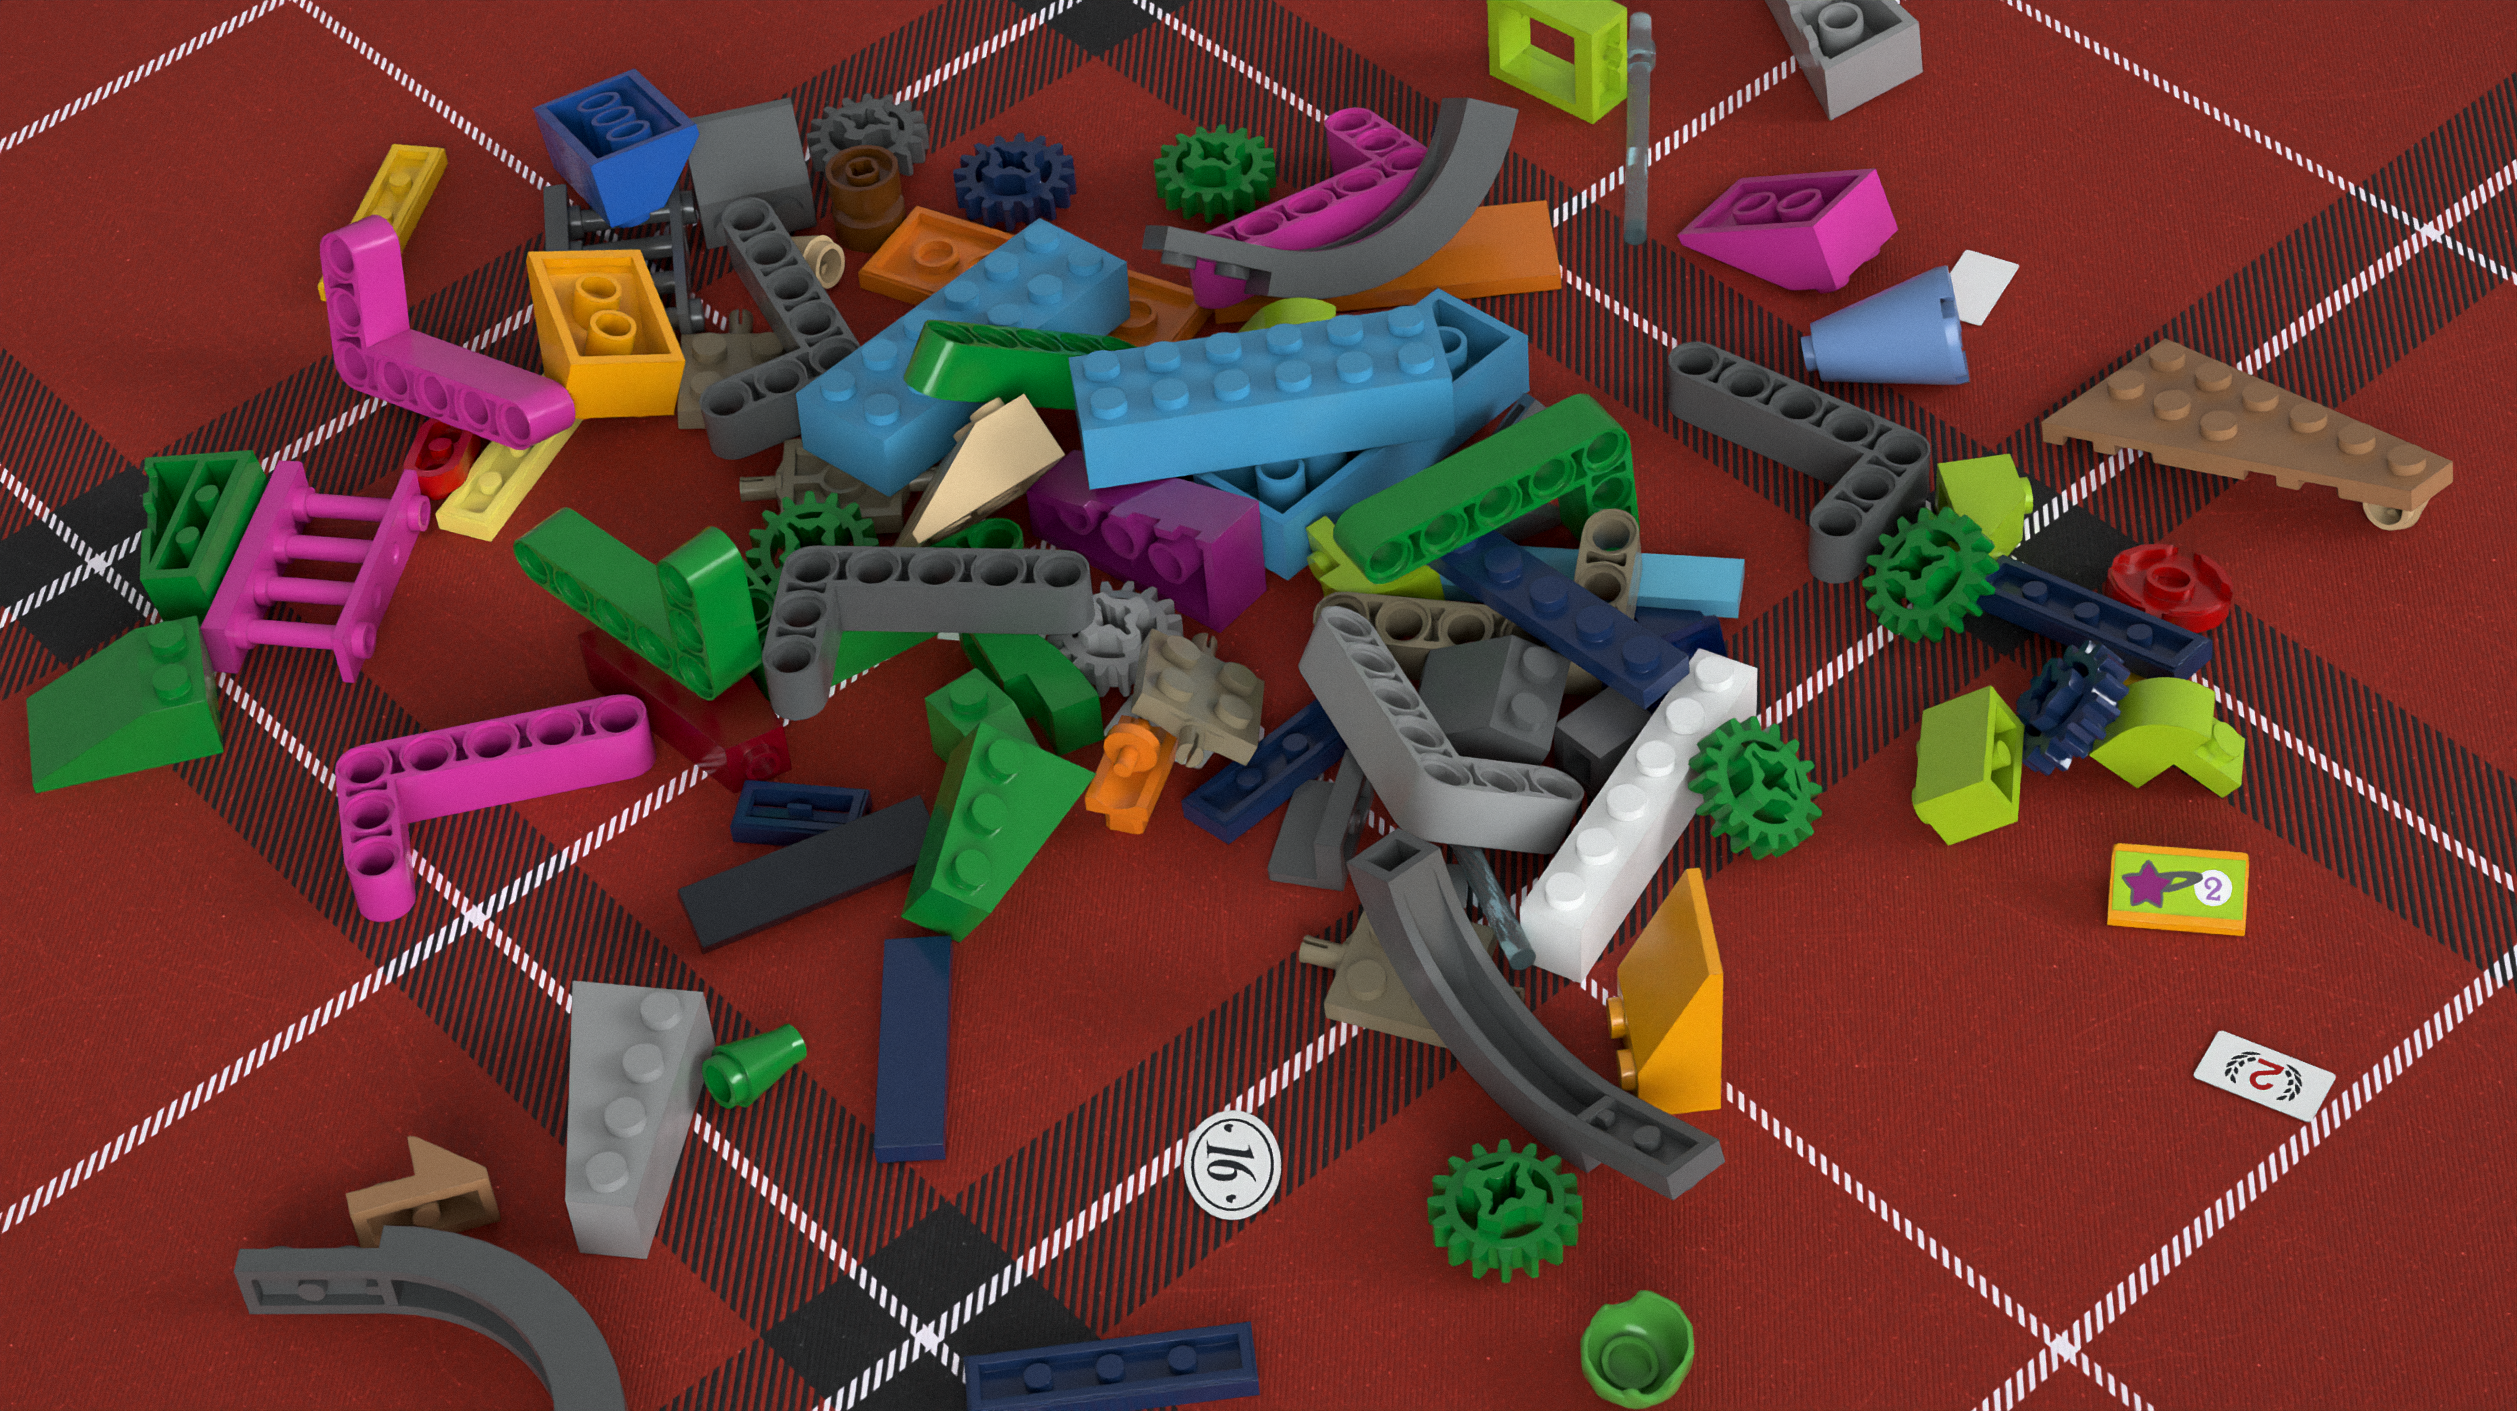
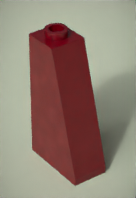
M600 627L578 635L587 677L592 686L605 696L627 694L640 699L646 707L651 731L735 794L742 791L745 780L767 781L792 770L784 726L749 674L714 700L707 701Z

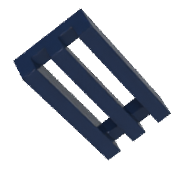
M745 780L730 825L733 842L776 846L793 845L864 817L865 814H870L873 805L870 790ZM753 805L773 806V807H785V808H788V809H784V808H772V807H759V806H753ZM813 810L848 812L849 814H847V813H834V812H822V811H813Z

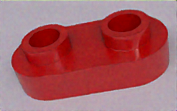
M431 418L420 427L404 460L403 469L416 470L421 495H426L429 500L448 498L452 491L458 489L466 481L481 448V436Z

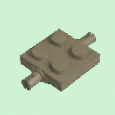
M739 309L729 314V334L711 332L681 334V351L685 358V366L678 392L679 429H706L699 399L702 392L708 386L787 354L775 333H752L754 317L750 311L743 309L742 324L739 321Z
M802 439L784 440L783 461L777 469L776 475L740 476L741 502L777 500L781 513H783L782 498L789 497L797 506L804 504L806 491H813L817 503H824L831 492L838 493L841 509H844L854 501L859 504L862 519H872L876 534L901 533L904 528V508L911 492L925 491L939 466H931L893 496L888 497L804 450Z
M1152 628L1140 648L1131 713L1161 726L1177 737L1176 759L1182 765L1187 757L1185 767L1198 766L1203 761L1204 750L1219 753L1246 766L1258 747L1265 681L1257 678L1251 670L1239 663H1225L1215 658L1218 643L1214 636H1211L1207 643L1208 633H1199L1190 641L1178 635L1168 636Z
M1363 911L1355 931L1343 944L1315 938L1311 935L1304 937V942H1302L1300 947L1299 961L1301 963L1306 962L1334 969L1336 972L1324 1001L1326 1018L1447 1048L1400 980L1386 956L1365 911ZM1470 922L1487 953L1492 958L1497 946L1496 928ZM1511 986L1521 1001L1524 1002L1525 989L1523 987Z

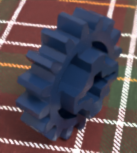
M1017 133L1014 141L1006 142L1002 136L998 135L994 138V144H991L989 147L977 143L974 145L976 156L962 155L960 157L961 168L954 169L953 171L958 208H966L967 219L970 221L983 216L984 226L989 228L996 225L997 222H1005L1006 231H1013L1018 222H1025L1029 226L1040 217L1053 221L1056 219L1055 207L1068 209L1071 206L1070 195L1077 193L1072 155H1064L1063 145L1060 143L1047 147L1046 136L1042 135L1030 142L1025 141L1024 133Z
M2086 640L2080 649L2076 648L2073 644L2068 646L2063 659L2052 657L2048 660V663L2043 666L2041 675L2032 677L2030 680L2031 688L2022 693L2015 703L2017 705L2016 712L2019 713L2016 716L2025 726L2023 764L2035 773L2040 771L2045 776H2049L2055 767L2062 772L2068 770L2073 756L2082 759L2088 756V752L2093 748L2095 739L2103 740L2107 735L2104 728L2119 717L2121 711L2118 709L2119 703L2117 701L2129 693V688L2122 684L2130 675V670L2123 666L2124 660L2103 644L2099 643L2096 645L2091 640Z

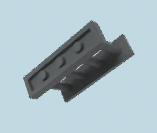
M680 177L665 207L651 212L650 218L644 223L639 224L646 225L670 221L671 234L586 246L583 245L582 240L576 241L578 239H585V233L620 227L611 228L594 209L582 210L581 205L571 206L566 184L543 187L546 251L640 249L644 260L673 257L674 270L650 273L659 295L675 293L676 307L664 308L672 329L680 330L681 334L706 332L701 298H693L687 225L697 223L693 190L682 191Z

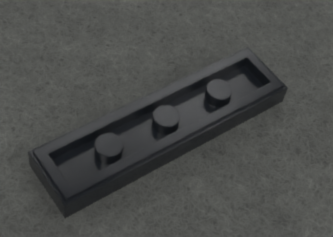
M917 795L678 889L677 897L702 954L915 871L931 819L921 796Z

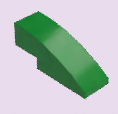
M959 633L961 648L973 668L979 669L1015 702L1024 720L1031 717L1035 719L1058 757L1104 739L1099 694L1083 673L1054 645L1038 634Z

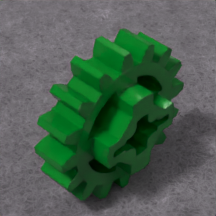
M1219 124L1215 133H1207L1206 129L1199 126L1196 127V134L1190 138L1179 133L1175 135L1176 146L1163 145L1161 147V158L1154 159L1157 197L1165 198L1166 209L1169 211L1182 207L1183 218L1187 220L1196 213L1204 214L1205 223H1211L1215 218V214H1224L1225 218L1229 221L1235 220V212L1240 209L1248 213L1256 211L1255 200L1268 202L1270 200V188L1277 186L1273 148H1265V140L1262 136L1248 140L1247 128L1243 127L1231 134L1227 133L1225 124Z
M806 491L804 504L796 506L789 497L782 498L783 513L777 515L768 510L762 513L766 530H750L749 537L753 549L746 551V560L749 566L776 596L783 564L786 558L798 549L807 546H847L850 541L854 546L880 547L878 539H875L877 536L872 519H862L859 504L855 501L841 509L838 493L831 492L824 503H817L813 491ZM780 548L783 550V553L778 557L780 567L776 570L774 560Z
M1927 507L1920 508L1918 523L1912 525L1902 516L1897 519L1899 534L1894 538L1883 533L1878 539L1885 547L1882 555H1870L1867 557L1866 562L1876 569V574L1862 580V586L1873 594L1866 602L1868 609L1880 617L1878 622L1893 634L1898 635L1900 633L1911 643L1916 644L1922 635H1925L1933 643H1939L1944 627L1949 626L1958 635L1964 631L1961 618L1967 612L1976 617L1982 615L1983 611L1976 601L1980 595H1994L1995 588L1985 580V577L1998 571L1999 563L1988 555L1995 548L1993 541L1981 532L1982 528L1966 514L1960 517L1950 507H1943L1937 517ZM1947 541L1958 543L1961 551L1955 552L1947 546ZM1906 598L1913 604V609L1904 608L1900 599Z
M1750 716L1741 723L1736 718H1732L1698 741L1697 746L1701 752L1690 758L1688 765L1699 773L1700 776L1688 783V789L1702 794L1704 802L1695 809L1697 815L1706 816L1711 814L1715 823L1710 833L1714 838L1725 832L1731 836L1730 845L1732 852L1737 854L1750 846L1754 860H1761L1770 853L1775 858H1778L1797 847L1800 842L1809 838L1814 833L1810 823L1822 816V810L1812 803L1811 799L1822 793V786L1808 781L1806 774L1815 765L1810 760L1800 762L1795 754L1800 744L1796 738L1784 744L1779 740V725L1773 723L1761 731L1757 717Z
M1501 1139L1497 1153L1488 1154L1485 1148L1477 1143L1472 1145L1473 1160L1465 1162L1461 1158L1452 1156L1448 1159L1449 1176L1435 1175L1433 1177V1196L1427 1198L1429 1225H1432L1433 1243L1436 1248L1448 1246V1263L1453 1267L1462 1264L1466 1260L1472 1261L1474 1278L1480 1279L1489 1268L1499 1269L1502 1283L1510 1282L1513 1269L1523 1268L1532 1279L1539 1277L1538 1261L1544 1258L1549 1263L1558 1266L1563 1262V1245L1576 1246L1578 1243V1224L1583 1223L1582 1196L1577 1195V1177L1575 1173L1562 1174L1561 1158L1557 1154L1546 1158L1544 1161L1538 1160L1537 1144L1530 1142L1520 1154L1511 1152V1145L1508 1139Z

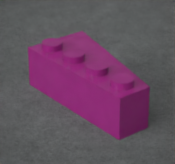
M1077 450L1071 451L1026 490L1032 535L1061 550L1075 551L1083 555L1089 562V565L1124 583L1134 581V588L1141 592L1151 586L1157 588L1158 601L1171 598L1174 601L1175 610L1219 633L1267 591L1258 500L1175 477L1089 490L1083 452Z

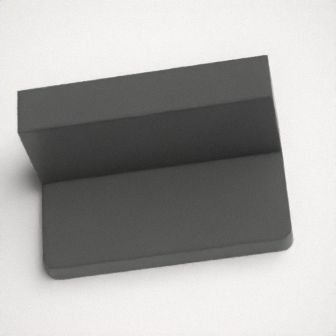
M1345 750L1335 783L1308 779L1294 790L1268 865V877L1270 880L1344 891L1349 875L1346 862L1355 857L1374 799V788L1350 750Z

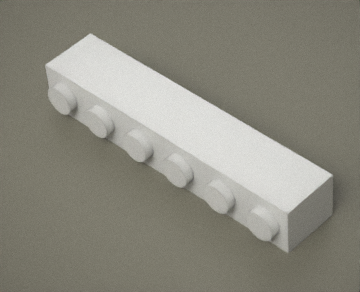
M1700 648L1696 651L1689 662L1690 673L1667 693L1520 906L1521 961L1576 982H1583L1696 813L1695 809L1704 801L1702 794L1688 789V783L1700 776L1699 773L1688 765L1689 759L1701 752L1697 746L1698 741L1732 718H1736L1741 723L1750 716H1756L1757 668Z

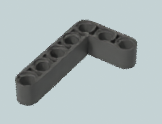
M752 197L738 199L730 203L723 210L721 221L732 266L787 354L715 382L702 392L699 404L711 451L718 457L730 460L748 457L780 444L784 440L801 435L796 393L861 347L772 207L765 200Z
M1687 342L1678 345L1670 352L1668 356V408L1674 416L1834 486L1813 508L1809 516L1808 569L1819 580L1828 583H1845L1855 579L1869 565L1866 562L1867 557L1878 555L1884 548L1878 539L1883 533L1894 537L1899 532L1897 519L1903 516L1909 521L1925 503L1928 497L1931 450L1930 443L1921 434L1711 344Z
M807 546L798 549L790 554L783 564L762 653L771 707L780 717L794 721L808 719L824 709L829 697L843 631L1067 635L1085 630L1095 617L1089 562L1083 555L1075 551L1047 549Z

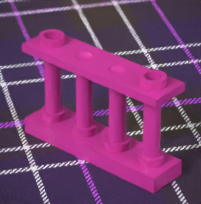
M279 460L200 628L214 671L238 673L248 650L254 649L256 644L334 650L343 682L355 683L365 659H370L374 653L377 630L420 531H425L429 525L431 515L430 501L426 495H421L416 470L404 469L392 499L318 494L313 487H309L302 462ZM314 517L381 522L374 540L301 535L306 523L312 522ZM295 559L363 564L355 582L282 577L287 565L292 564ZM276 601L344 606L336 625L263 620L268 606H273Z

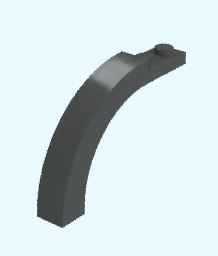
M1468 97L1442 98L1435 132L1428 151L1407 187L1373 221L1337 241L1307 249L1281 250L1171 226L1146 225L1142 249L1161 252V264L1195 270L1197 260L1216 264L1214 275L1246 281L1244 294L1284 299L1297 297L1327 299L1352 295L1381 286L1406 274L1429 259L1448 243L1471 218L1487 195L1502 166L1512 139L1519 109Z
M1397 828L1346 862L1358 897L1386 956L1424 1017L1447 1048L1484 1091L1538 1141L1586 1173L1603 1163L1671 1200L1676 1199L1685 1191L1693 1188L1700 1180L1725 1163L1719 1139L1611 1084L1571 1054L1537 1020L1500 973L1473 929L1454 889L1440 847Z
M384 1225L379 1248L342 1246L339 1248L294 1249L286 1246H274L269 1249H239L234 1274L249 1314H406L442 1319L475 1330L508 1348L542 1382L554 1402V1411H629L617 1366L606 1340L588 1312L568 1290L545 1271L520 1256L493 1244L454 1232L422 1227Z

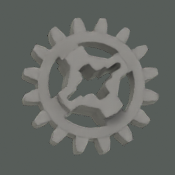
M1105 581L1101 582L1100 593L1093 595L1095 608L1093 622L1085 630L1075 634L1047 636V641L1063 653L1083 673L1090 684L1096 685L1099 697H1104L1110 687H1119L1121 694L1125 697L1130 696L1131 685L1135 684L1140 648L1150 630L1153 628L1168 636L1178 635L1184 637L1181 615L1175 614L1174 601L1171 598L1158 602L1157 588L1153 586L1140 594L1135 592L1134 581H1127L1123 585L1122 590L1113 591L1109 582Z

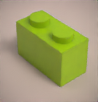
M1991 685L1923 710L1921 735L1916 745L1918 767L1916 787L1912 790V803L1919 819L1927 825L1930 824L1948 846L2018 821L2025 726Z

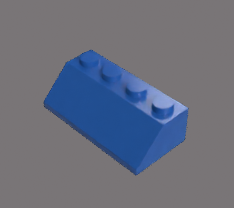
M635 68L533 108L554 169L611 228L616 226L620 228L637 226L650 218L651 212L665 207L699 137L696 124Z

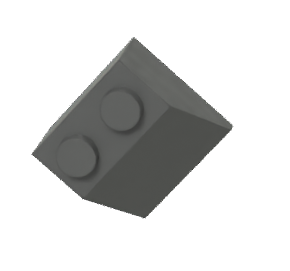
M790 98L690 118L697 126L699 137L687 159L695 205L707 249L727 245L721 221L722 212L730 203L746 197L765 200L772 207L787 232L817 226L810 180Z
M1514 635L1430 650L1426 657L1417 693L1459 756L1541 766L1550 751L1571 661L1563 655Z

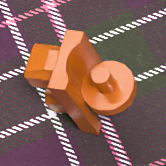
M1121 715L1118 724L1108 731L1104 740L1103 748L1105 753L1096 770V776L1093 778L1085 795L1086 810L1105 814L1106 826L1110 830L1138 835L1144 832L1176 759L1178 740L1177 737L1162 727L1151 726L1145 719H1135L1131 716Z

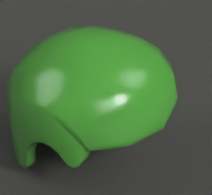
M1640 1290L1633 1298L1625 1302L1604 1304L1591 1319L1590 1326L1585 1329L1580 1340L1582 1374L1597 1395L1603 1400L1629 1409H1643L1660 1404L1677 1392L1692 1367L1694 1358L1693 1325L1678 1303L1652 1291Z

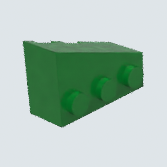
M253 450L145 457L144 470L149 477V492L143 493V507L148 514L147 528L142 530L140 581L163 622L197 615L200 626H202L269 483Z
M980 721L950 753L901 917L943 936H951L952 940L960 943L993 911L1096 776V773Z

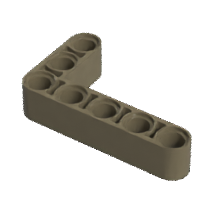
M1616 508L1603 509L1594 513L1584 525L1573 581L1602 600H1611L1612 602L1608 604L1634 620L1643 570L1639 525L1635 518L1626 511ZM1608 548H1621L1616 551H1605ZM1335 592L1324 597L1316 605L1313 612L1314 628L1323 608L1328 606L1347 608L1366 618L1373 625L1406 677L1412 680H1420L1424 663L1430 650L1460 645L1465 642H1476L1514 635L1558 653L1485 604L1355 592ZM1404 636H1416L1410 640H1398ZM1571 661L1563 694L1593 697L1609 687Z

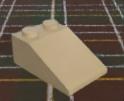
M1025 394L1006 405L1000 397L995 398L975 411L969 417L972 422L953 435L957 444L940 463L893 547H929L982 521L1026 494L1027 489L1059 462L1065 454Z

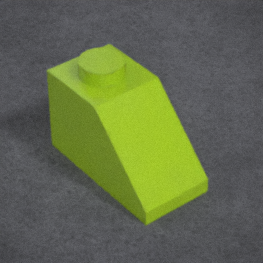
M2011 454L1938 463L1934 509L1937 517L1943 507H1950L1960 517L1966 514L1982 528L1981 532L1993 541L1995 548L1988 555L1997 560L2002 555L2009 556L2022 541L2024 514H2031L2033 511L2032 489L2027 477L2019 478ZM1947 541V545L1955 552L1961 551L1958 543Z

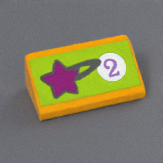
M2125 843L2114 844L2109 872L2107 925L2244 936L2249 856L2242 852Z

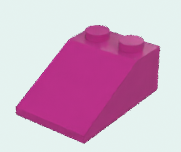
M1876 168L1740 178L1678 234V237L1683 246L1786 289H1816L1818 293H1829L1845 286L1850 280L1849 276L1863 262L1877 256L1880 252V246L1898 230Z

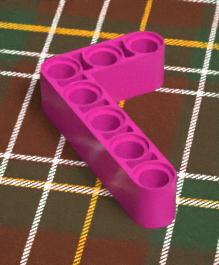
M1354 107L1336 111L1327 117L1324 124L1334 177L1204 234L1281 250L1307 249L1337 241L1373 221L1397 199L1416 174L1428 148L1368 109ZM1197 260L1195 270L1188 269L1194 299L1198 306L1207 309L1226 308L1255 296L1244 294L1246 281L1214 275L1216 266L1214 263Z
M370 215L323 236L320 242V257L333 356L336 369L348 386L516 450H525L573 425L575 421L573 400L568 391L555 380L410 329L400 244L394 228L385 218L380 215Z
M627 694L611 695L360 745L345 752L336 763L335 776L344 863L360 913L368 920L389 922L401 918L414 905L416 890L408 823L631 779L643 775L651 769L656 761L655 744L644 703L637 697Z

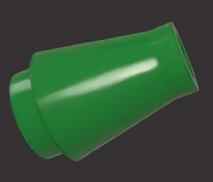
M783 1024L772 1031L716 1046L712 1050L711 1057L702 1064V1076L712 1097L724 1108L731 1109L737 1105L749 1107L793 1065L806 1058V1046L803 1038L792 1025Z

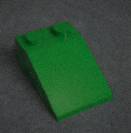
M197 615L135 628L26 699L32 783L35 793L224 753L215 671Z

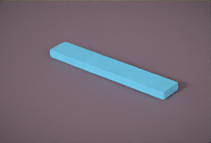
M1520 546L1566 577L1574 580L1579 549ZM1641 553L1643 570L1636 606L1701 611L1704 616L1738 618L1745 578V559ZM1440 575L1445 600L1481 602ZM1604 600L1607 603L1612 602L1611 600Z

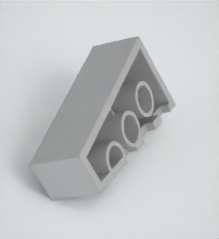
M1765 0L1829 121L1923 72L1919 22L1895 0Z
M573 981L565 1203L580 1253L647 1259L704 1083L702 1064L711 1057L712 1050L716 1045L704 992Z

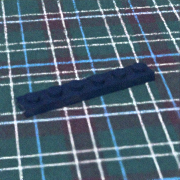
M1495 530L1426 564L1432 570L1644 710L1690 673L1689 657L1686 653Z

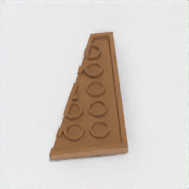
M2166 338L2041 422L2043 442L2064 445L2068 437L2093 441L2094 452L2116 455L2121 448L2151 452L2153 463L2242 480L2247 477L2248 471L2276 476V486L2299 490L2305 482L2336 487L2338 498L2410 512L2453 482V461Z

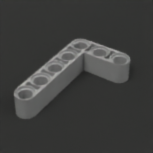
M1339 606L1323 608L1298 664L1299 670L1397 825L1404 831L1430 842L1538 854H1553L1558 851L1583 799L1584 790L1582 786L1568 774L1546 766L1459 756L1373 625L1366 618L1350 609Z

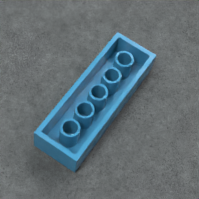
M1041 218L1037 219L798 391L796 398L803 449L888 497L893 496L945 457L957 444L953 435L972 422L969 417L987 404L936 399L916 391L904 381L903 375L924 323L927 320H944L1106 336L1130 318L1127 262Z
M1437 288L1413 307L1430 304L1432 306L1452 375L1456 436L1194 474V483L1259 501L1264 567L1288 581L1308 565L1307 556L1312 554L1306 527L1325 515L1335 525L1343 512L1354 504L1438 463L1517 401L1524 392L1527 393L1530 390L1528 336Z
M1431 304L1417 307L1400 306L1389 311L1355 316L1339 315L1328 320L1294 325L1284 323L1271 328L1239 333L1222 332L1210 337L1178 342L1160 341L1149 346L1116 351L1099 350L1088 355L1068 357L1076 419L1089 490L1456 436L1452 375Z

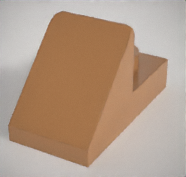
M407 1136L415 1173L414 1176L395 1181L381 1182L372 1187L346 1193L350 1217L361 1248H379L384 1225L422 1227L458 1233L501 1221L486 1167L415 1136Z

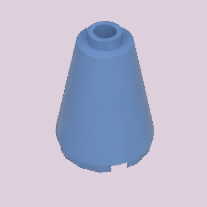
M1947 265L1935 267L1810 323L1811 335L1801 337L1807 372L1818 370L1822 382L1961 385L1970 383L1966 352L1962 351V329L1957 303Z

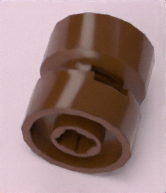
M852 146L830 158L825 167L829 197L833 201L832 215L836 238L842 246L852 251L863 253L876 252L906 218L904 198L901 194L898 159L891 151L881 146Z

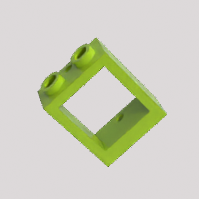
M1486 0L1488 5V48L1491 76L1591 124L1597 122L1627 97V7L1612 0ZM1530 17L1574 38L1575 65L1531 45Z

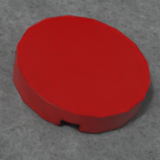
M2145 544L2121 551L2113 559L2112 567L2108 569L2104 595L2108 598L2194 633H2201L2218 627L2229 615L2234 584L2226 570L2206 555L2195 552L2194 558L2190 559L2178 555L2179 547L2168 544Z

